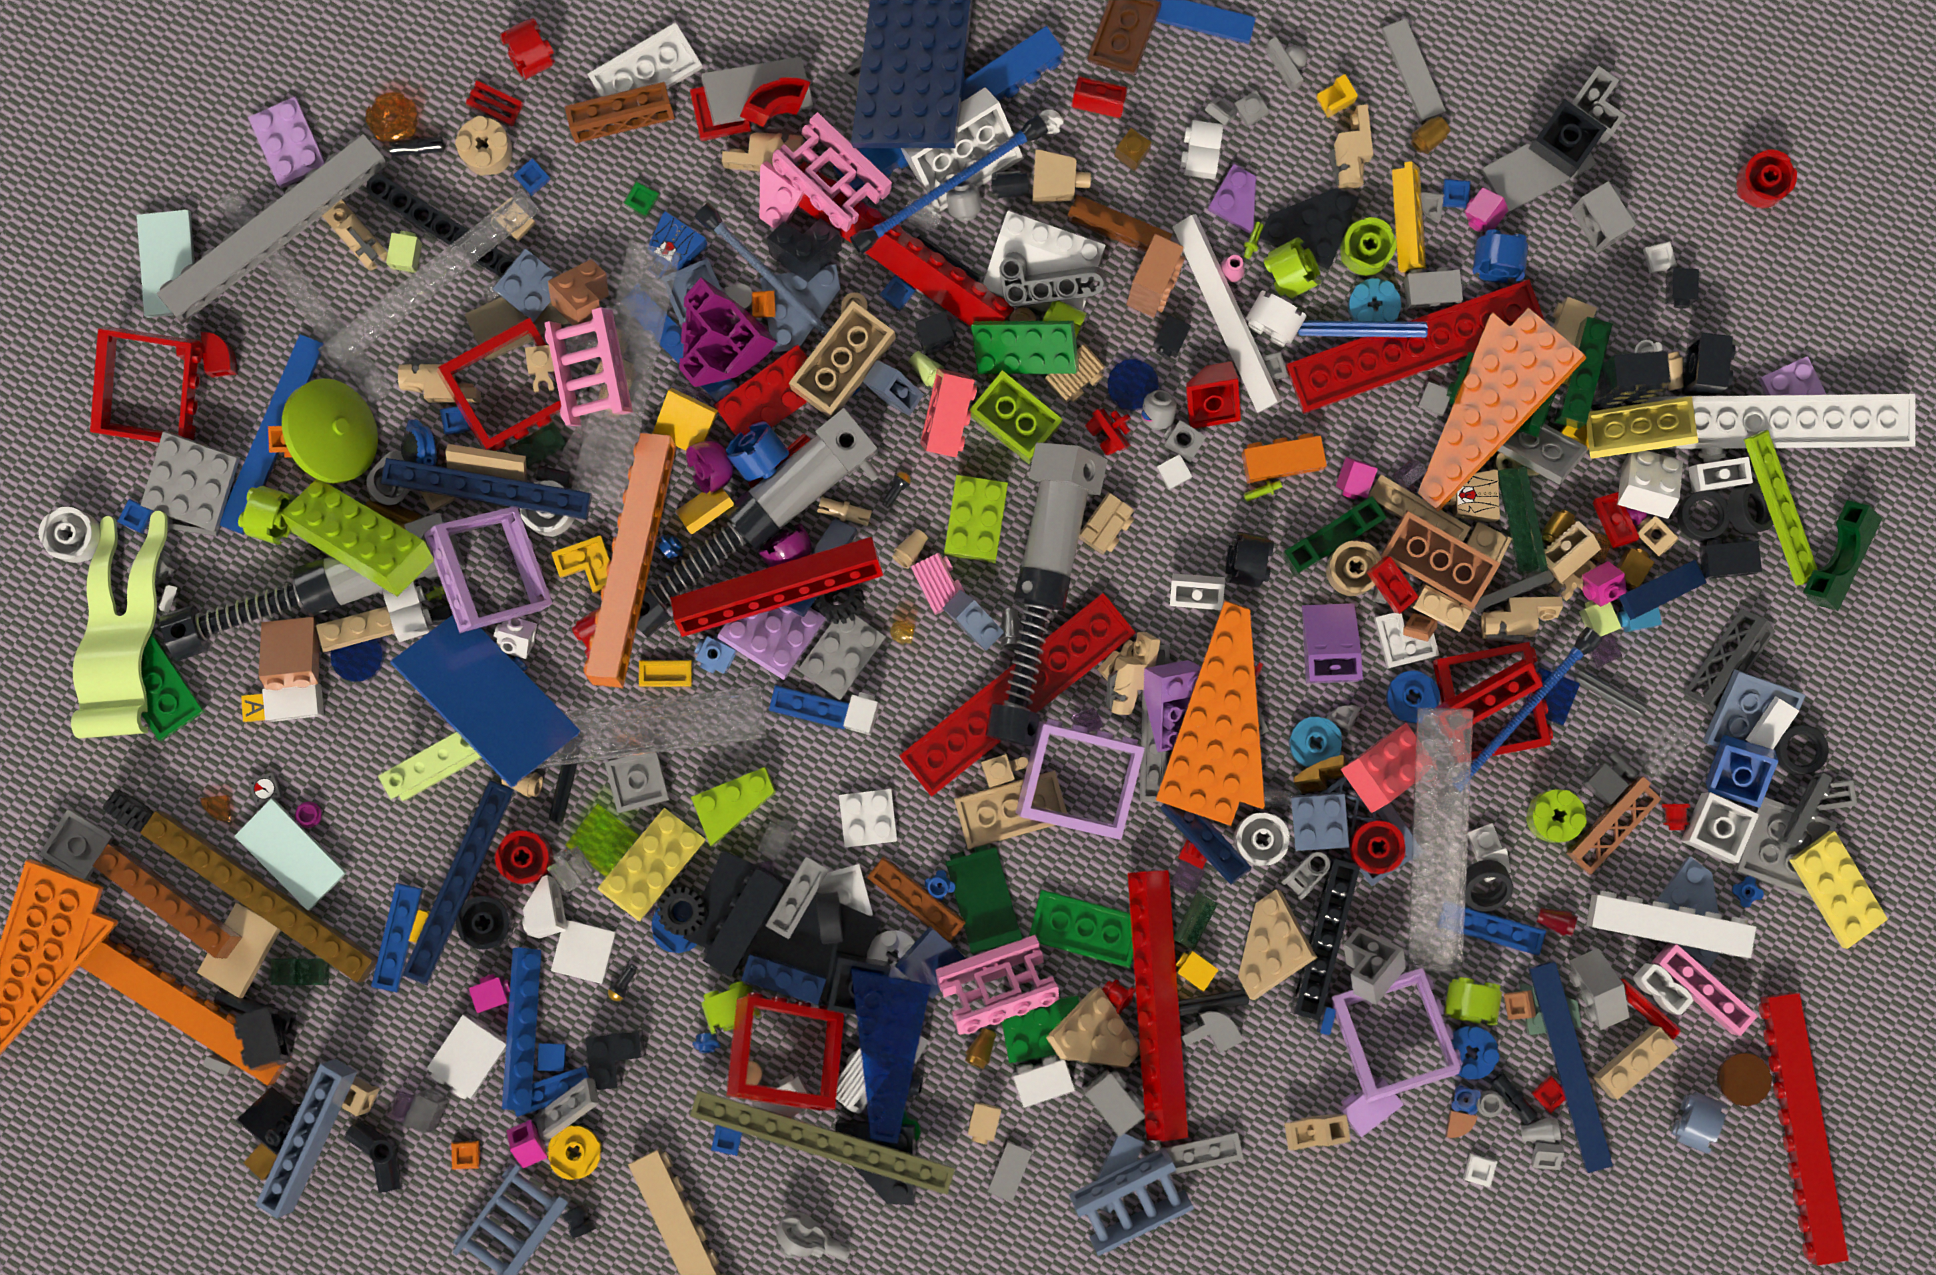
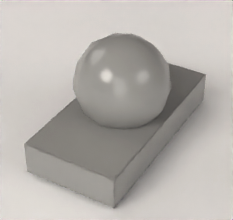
M1274 37L1268 41L1265 51L1290 90L1295 91L1300 88L1303 82V78L1298 70L1306 65V51L1297 45L1289 46L1284 50L1277 37Z

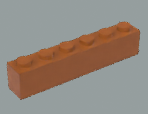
M108 844L92 865L214 958L227 959L242 938L121 846Z

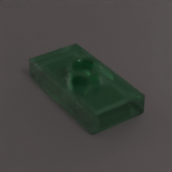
M1197 892L1174 935V940L1194 950L1218 903Z

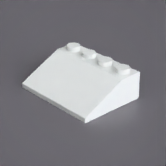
M983 88L961 102L956 148H901L927 194L955 174L960 173L966 167L968 168V166L984 157V155L995 150L1001 144L1003 145L1014 135L999 101L986 88ZM1019 146L1010 150L1004 156L999 157L990 165L988 164V166L969 177L967 181L980 187L991 180V178H994L995 173L1003 172L1024 159ZM947 193L942 194V196L931 202L937 213L948 207Z
M1007 211L983 284L993 294L1004 297L999 267L1004 257L1011 252L1022 254L1026 261L1029 276L1086 267H1099L1106 245ZM1007 262L1009 270L1015 272L1019 270L1015 262ZM1090 277L1089 281L1094 282V277ZM1066 279L1062 281L1065 289L1071 290L1074 288L1072 281ZM1036 284L1039 292H1049L1046 284ZM1011 288L1015 296H1023L1021 288ZM1088 296L1060 301L1083 311ZM1052 301L1026 306L1047 312Z

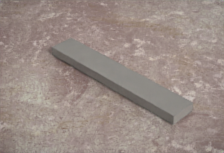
M1159 645L1156 666L1169 664L1170 645ZM1142 690L1141 746L1145 749L1140 765L1139 802H1159L1156 801V796L1167 767V751L1158 752L1156 749L1144 690Z

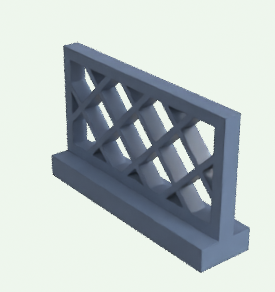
M1342 777L1327 787V790H1323L1320 793H1333L1332 791L1339 786V792H1342L1343 783L1348 781V779ZM1358 794L1357 797L1345 795L1347 799L1356 800L1354 815L1347 814L1348 818H1353L1351 833H1348L1350 837L1349 844L1354 833L1356 819L1370 822L1385 821L1396 826L1403 834L1405 840V852L1407 855L1396 869L1424 852L1391 803L1373 812L1372 818L1357 816L1359 801H1362ZM1376 812L1380 815L1382 820L1375 819ZM1345 847V850L1350 855L1349 847ZM1360 869L1371 886L1393 872L1378 874L1372 878L1369 873Z

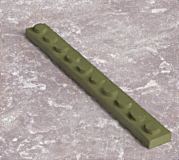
M700 1089L697 1090L690 1117L946 1195H948L955 1167Z

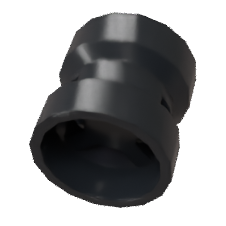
M587 1203L562 1214L564 1222L568 1223L571 1227L569 1230L571 1239L578 1238L597 1228L594 1220L589 1219Z

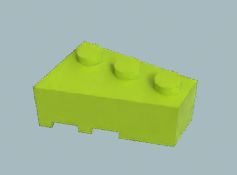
M763 767L694 795L691 799L710 846L714 847L722 838L777 792L768 769Z

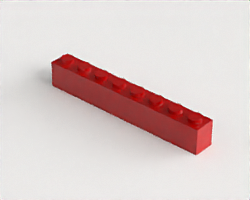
M871 536L671 597L670 600L674 622L681 636L684 637L884 575L879 555Z

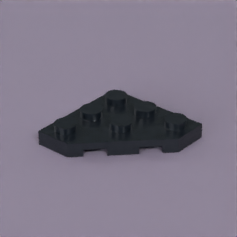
M1334 188L1269 214L1258 241L1278 248L1298 237L1304 242L1300 244L1304 250L1309 248L1317 264L1329 270L1357 206L1359 197Z
M837 1120L835 1122V1131L915 1155V1125L853 1120ZM852 1166L887 1204L909 1206L915 1204V1185Z

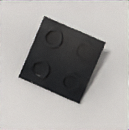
M271 1086L236 1121L277 1155L302 1103L293 1105Z

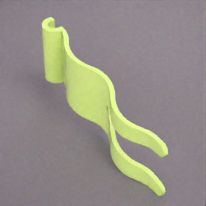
M155 511L150 517L147 538L139 550L130 571L127 587L126 613L122 616L117 615L111 588V564L118 542L117 522L114 517L106 516L100 521V541L91 560L87 577L88 624L84 637L77 648L73 663V682L78 697L79 710H76L72 715L71 728L73 734L79 739L148 733V727H144L141 723L142 712H148L146 690L141 673V661L144 647L153 630L157 613L155 573L168 532L167 515L164 512Z

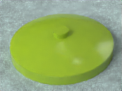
M316 379L298 387L292 392L285 403L282 414L284 441L295 462L306 473L327 483H343L357 478L370 467L378 447L377 426L369 406L354 389L337 380Z

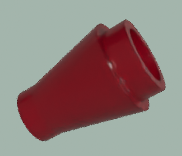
M1541 907L1536 922L1565 937V934L1573 935L1578 916L1573 915L1572 911Z

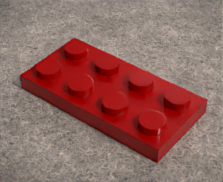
M798 344L713 404L735 436L740 432L745 436L751 431L748 427L758 422H766L772 428L807 403L805 399L792 391L789 385L791 379L808 359Z

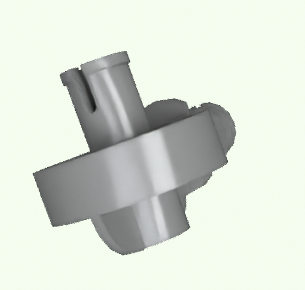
M787 1213L776 1228V1237L781 1245L780 1251L787 1258H793L795 1255L800 1257L813 1255L820 1258L825 1253L845 1262L851 1251V1245L831 1238L827 1229L820 1227L814 1219L804 1213Z

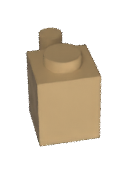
M1006 754L981 762L989 789L1013 781L1015 778L1012 772L1024 769L1028 765L1027 758L1021 757L1009 762Z

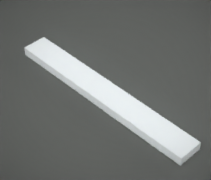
M1197 214L1191 215L1174 225V232L1180 245L1184 247L1185 256L1257 413L1262 412L1282 400Z

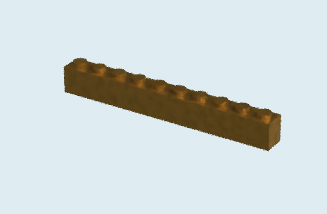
M155 811L140 832L150 841L356 983L364 982L377 964V957L310 911H307L300 904L166 812Z

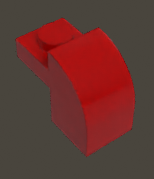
M200 332L201 342L199 348L202 349L204 372L212 378L238 375L236 356L232 347L213 333ZM176 347V355L182 360L185 359V348Z

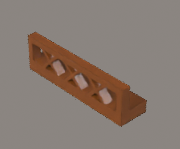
M665 82L564 106L569 129L575 144L675 119ZM667 110V112L656 114V112Z
M1077 195L1073 206H1071L1068 212L1067 221L1145 253L1155 234L1168 240L1172 237L1170 232Z

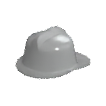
M398 450L386 454L370 471L367 477V490L372 502L377 501L389 506L395 505L409 493L410 489L381 484L386 458L404 461L401 451Z

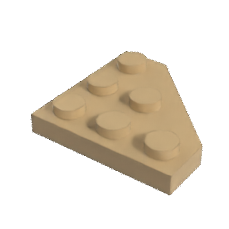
M1277 889L1255 904L1238 977L1247 995L1252 1000L1257 999L1317 958L1281 890Z
M1101 987L1093 988L1046 1037L1060 1059L1078 1060L1085 1063L1124 1068L1128 1067L1140 1054L1139 1044L1119 1014H1117Z

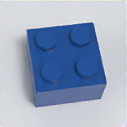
M1723 735L1705 781L1708 793L1711 792L1718 796L1760 808L1778 763L1775 750Z

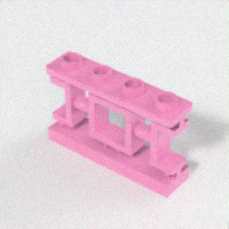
M817 112L810 118V123L802 128V135L807 141L794 153L785 144L782 145L780 150L777 149L773 152L772 163L780 175L785 174L791 180L793 187L798 192H804L810 198L812 205L817 210H823L829 216V220L835 227H841L847 232L851 225L858 221L859 214L853 207L866 195L877 204L880 198L883 200L890 193L892 182L856 148H853L852 144ZM818 141H821L828 148L820 157L812 150L818 144ZM802 157H805L811 163L804 173L795 166ZM828 161L833 163L844 174L831 188L816 174ZM856 175L865 183L857 192L849 185ZM839 192H842L848 198L842 205V209L832 200Z
M1036 935L935 970L937 983L943 996L947 997L957 993L962 1008L952 1011L953 1021L956 1024L959 1035L973 1033L989 1024H999L1006 1018L1024 1015L1032 1009L1040 1006L1046 1007L1059 1000L1058 986L1054 982L1053 976L1040 980L1034 968L1035 965L1044 963L1043 953L1039 949ZM1024 963L1027 971L1014 975L1011 967ZM1007 976L1012 990L989 998L984 983ZM975 980L977 989L964 993L961 984ZM1032 981L1035 990L1022 994L1019 985ZM982 998L985 1007L972 1012L969 1003Z

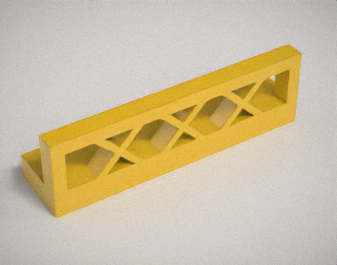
M1412 161L1404 162L1405 168L1392 170L1398 271L1401 273L1410 272L1415 269H1426L1420 168Z

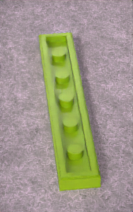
M1763 430L1744 439L1794 583L1796 586L1803 585L1808 582L1813 570L1818 569L1768 430Z

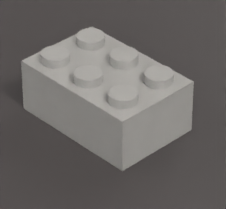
M1105 1068L1086 1083L1082 1089L1117 1135L1121 1137L1145 1117L1141 1112L1145 1107L1132 1091L1125 1092L1124 1089L1127 1087V1084L1115 1069L1109 1072Z

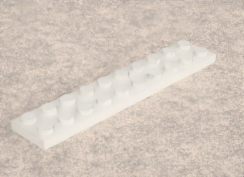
M1915 394L1692 396L1698 443L1660 449H1702L1704 447L1747 449L1744 439L1763 430L1769 431L1774 448L1915 447ZM1689 396L1649 397L1646 403Z

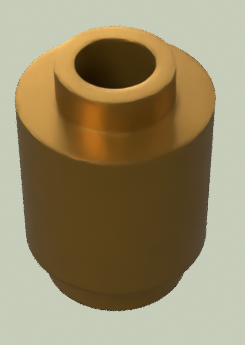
M1441 117L1431 118L1412 133L1411 144L1417 152L1428 154L1447 139L1450 128Z
M1563 509L1560 512L1554 511L1541 532L1543 536L1540 540L1545 545L1551 546V542H1555V539H1559L1560 535H1563L1564 532H1567L1568 528L1576 524L1574 521L1575 516Z

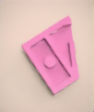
M765 161L760 166L759 218L776 229L782 222H789L804 192H798L785 174L780 175L772 164Z

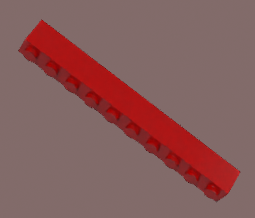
M803 162L798 168L804 173L805 169L811 164ZM819 171L816 172L830 188L837 183ZM839 192L832 200L842 209V205L848 198L842 192ZM804 193L798 206L817 220L821 218L835 227L829 220V216L823 210H817L812 205L810 198ZM860 201L853 207L859 214L858 221L852 224L847 232L841 227L835 228L840 231V236L852 243L850 240L852 235L862 229L872 228L876 224L881 225L887 219L878 210L870 208ZM899 225L893 226V228L885 232L884 236L879 238L874 246L865 252L970 327L974 321H1008L1015 309L1004 298L990 292L984 284L976 282L967 276L964 270L947 262L941 254L927 248L921 240L913 238L904 232Z
M1169 870L1128 873L1146 1139L1150 1141H1170L1188 1138Z
M1787 992L1760 997L1759 1013L1761 1018L1765 1020L1766 1030H1764L1763 1035L1771 1053L1768 1063L1770 1070L1775 1075L1776 1083L1773 1084L1775 1097L1780 1102L1781 1109L1778 1110V1117L1781 1125H1784L1786 1135L1783 1136V1145L1786 1152H1789L1791 1163H1788V1172L1790 1177L1794 1179L1795 1184L1793 1199L1795 1204L1799 1206L1800 1211L1798 1226L1800 1231L1804 1233L1805 1243L1802 1245L1803 1253L1810 1263L1817 1266L1849 1261L1800 993Z

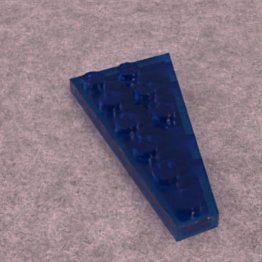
M851 968L871 1139L898 1143L931 985Z

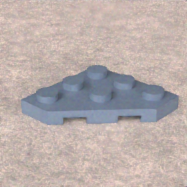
M836 264L825 266L809 282H806L793 272L776 275L819 319L823 318L831 303L841 292ZM760 278L762 291L775 292V317H767L769 332L778 342L773 348L774 355L786 353L797 344L802 348L805 340L816 327L804 318V315H801L802 313H799L797 308L795 309L789 303L790 301H787L785 296L783 297V294H780L778 289L776 290L766 278Z
M1734 669L1702 741L1715 747H1719L1723 735L1746 741L1775 696L1799 710L1806 695Z
M1687 857L1659 895L1656 902L1669 904V909L1679 911V906L1696 909L1695 914L1705 916L1706 912L1719 914L1712 872L1692 857ZM1679 945L1686 953L1706 968H1710L1720 954L1719 952Z

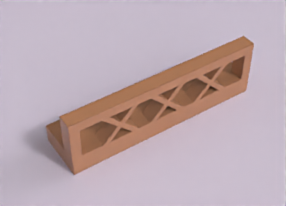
M1644 776L1636 777L1566 852L1588 875H1591L1661 800L1649 787L1651 783ZM1643 792L1652 799L1646 807H1636L1635 800ZM1626 810H1631L1632 822L1628 826H1618V819ZM1636 810H1642V811L1636 816ZM1608 829H1613L1614 841L1610 845H1600V838ZM1618 829H1624L1618 836ZM1591 848H1596V860L1591 866H1588L1581 858ZM1600 848H1606L1605 851L1601 854Z

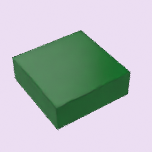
M636 181L624 201V205L648 217L660 195Z

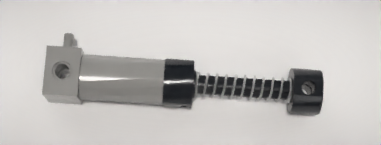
M844 408L815 431L816 436L778 466L776 472L771 477L762 479L733 502L734 506L725 511V514L729 517V522H727L729 526L727 528L721 527L722 532L718 535L713 533L714 538L711 541L705 540L706 545L702 548L698 546V551L695 554L690 553L688 560L682 559V565L679 567L674 566V571L671 574L666 572V578L663 580L658 579V584L655 587L652 585L650 587L646 586L642 603L648 602L650 610L644 616L639 615L637 627L647 638L672 619L666 610V604H671L670 598L680 595L679 593L683 590L688 591L690 584L696 585V579L699 577L704 578V573L707 570L712 572L711 567L715 564L720 565L719 561L723 557L728 559L727 554L730 551L736 552L735 547L739 544L744 546V544L750 543L755 550H758L766 541L780 532L782 527L847 474L850 477L861 468L871 481H875L880 477L878 471L869 462L870 459L878 454L877 447ZM843 438H851L854 441L853 445L849 448L842 447L839 443Z
M1036 443L1029 479L1040 483L1023 563L1022 567H1020L1014 594V600L1025 604L1024 606L1028 610L1023 611L1027 615L1026 620L1021 621L1025 623L1024 629L1019 630V633H1022L1021 640H1017V643H1020L1019 650L1014 651L1018 656L1017 660L1012 661L1016 666L1015 670L1010 671L1014 674L1013 680L1008 681L1011 684V689L1005 691L1009 694L1008 701H1003L1004 705L992 704L985 736L1026 746H1034L1040 714L1031 712L1027 709V705L1032 704L1029 696L1035 693L1031 687L1032 684L1037 683L1033 677L1034 674L1039 673L1036 669V664L1041 663L1040 659H1038V654L1043 653L1040 645L1044 644L1045 640L1042 636L1048 633L1044 626L1050 623V621L1046 617L1047 614L1052 613V610H1065L1071 582L1070 576L1088 494H1101L1108 459L1080 446Z
M439 512L404 525L407 531L424 540L428 547L424 533L435 525L451 521ZM455 534L449 535L461 570L466 569ZM324 557L293 568V585L286 583L284 588L276 586L273 592L267 589L265 595L256 593L255 598L247 596L244 602L238 599L235 605L227 603L225 608L218 606L215 612L209 609L206 615L201 614L197 607L192 604L160 615V628L169 652L175 660L181 661L209 651L211 648L209 635L212 638L218 632L224 635V630L231 629V631H234V627L238 625L243 628L244 623L247 622L253 625V620L260 619L263 621V617L267 615L273 618V613L279 612L283 614V610L288 608L292 611V607L299 605L301 608L303 606L312 617L339 608L343 604L381 592L384 588L335 558ZM434 561L416 579L427 577L430 580L440 578Z

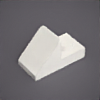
M1493 823L1466 832L1477 862L1482 860L1498 861L1506 867L1508 873H1511L1507 849L1502 848ZM1486 878L1484 880L1487 882L1495 878Z

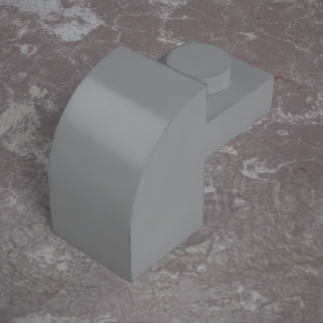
M1216 1011L1198 1013L1203 1023L1198 1025L1197 1022H1194L1184 1027L1185 1033L1181 1034V1039L1185 1046H1189L1209 1035L1219 1053L1244 1041L1234 1022L1226 1015Z

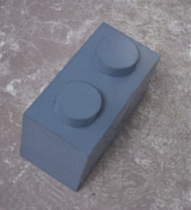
M876 360L863 380L889 406L909 416L924 395L901 372Z
M961 589L942 608L975 643L986 651L1004 633L981 606Z

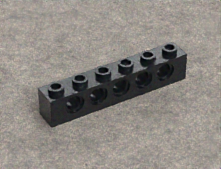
M1330 859V868L1327 871L1309 943L1317 958L1301 969L1290 1013L1317 1021L1321 1019L1360 867L1356 864L1338 859Z

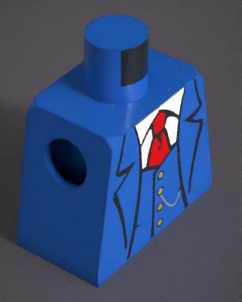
M664 211L647 248L649 254L656 258L648 270L656 277L662 278L668 268L676 272L687 267L708 245L706 238Z

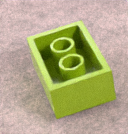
M1003 370L969 410L971 411L972 419L1028 464L1033 460L1036 443H1047L1062 426L1063 422L1061 417Z
M956 475L944 556L996 564L1008 487L1007 482Z

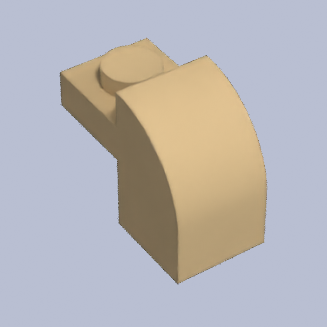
M1347 1115L1311 1116L1301 1118L1302 1120L1284 1123L1288 1150H1298L1312 1146H1332L1351 1142Z

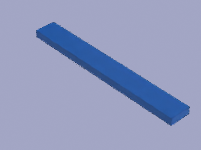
M299 334L226 503L220 526L242 535L245 534L243 528L238 526V519L240 514L244 512L248 502L247 493L251 487L258 488L259 486L266 485L280 453L269 452L268 426H282V414L286 401L298 387L311 381L326 346L325 344Z

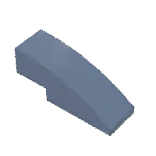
M1126 1132L1121 1137L1116 1135L1095 1181L1137 1161L1145 1142ZM1109 1203L1099 1209L1111 1214L1113 1205Z

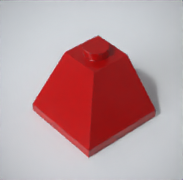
M1232 361L1206 365L1186 383L1190 427L1197 429L1241 421L1238 377Z

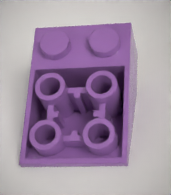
M1355 604L1302 605L1306 684L1358 682L1362 680V656Z
M1189 660L1144 668V697L1158 752L1173 750L1201 666Z

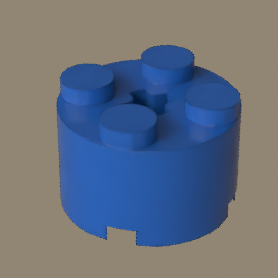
M1494 229L1487 230L1485 235L1479 237L1476 241L1473 274L1475 275L1478 272L1480 279L1494 283H1508V278H1515V282L1522 280L1525 277L1529 247L1526 242L1527 237L1522 234H1501L1500 231Z
M758 422L748 427L751 431L745 436L740 432L726 448L729 460L747 482L761 476L764 479L771 477L776 472L775 466L789 455L788 449L766 422Z

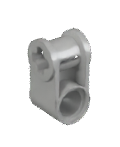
M1321 852L1309 853L1283 878L1281 883L1283 885L1287 884L1298 894L1297 898L1302 900L1329 870V858ZM1315 856L1321 857L1324 862L1322 869L1319 871L1312 870L1310 866V861ZM1296 878L1303 885V887H1301L1294 879Z

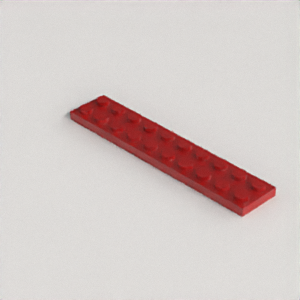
M1528 279L1408 321L1426 322L1428 324L1427 337H1362L1286 364V369L1302 413L1305 414L1465 358L1469 352L1475 354L1492 313L1509 327L1528 308L1544 321L1545 319L1531 282Z
M1104 593L1044 639L1045 643L1040 645L1043 653L1038 654V659H1040L1041 663L1036 664V669L1039 673L1034 674L1033 677L1037 683L1032 684L1031 687L1035 693L1029 696L1032 704L1027 705V709L1031 712L1038 713L1136 634ZM1015 663L899 755L931 797L1001 742V740L985 736L992 704L1004 705L1003 701H1008L1009 694L1005 691L1011 689V684L1008 681L1013 680L1014 674L1010 671L1015 670Z

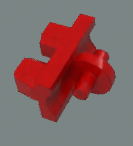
M1104 408L1097 409L1092 413L1094 417L1088 421L1085 427L1092 436H1096L1103 430L1106 432L1109 438L1100 444V448L1107 456L1126 450L1131 446L1122 434L1123 432L1127 435L1131 432L1126 424L1131 419L1129 414L1121 417L1117 410L1110 414V417Z

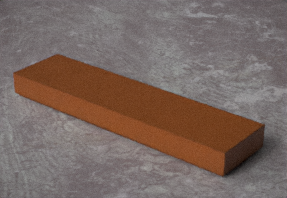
M885 856L882 857L867 877L928 927L931 926L949 943L967 922L938 898L933 897L928 890Z

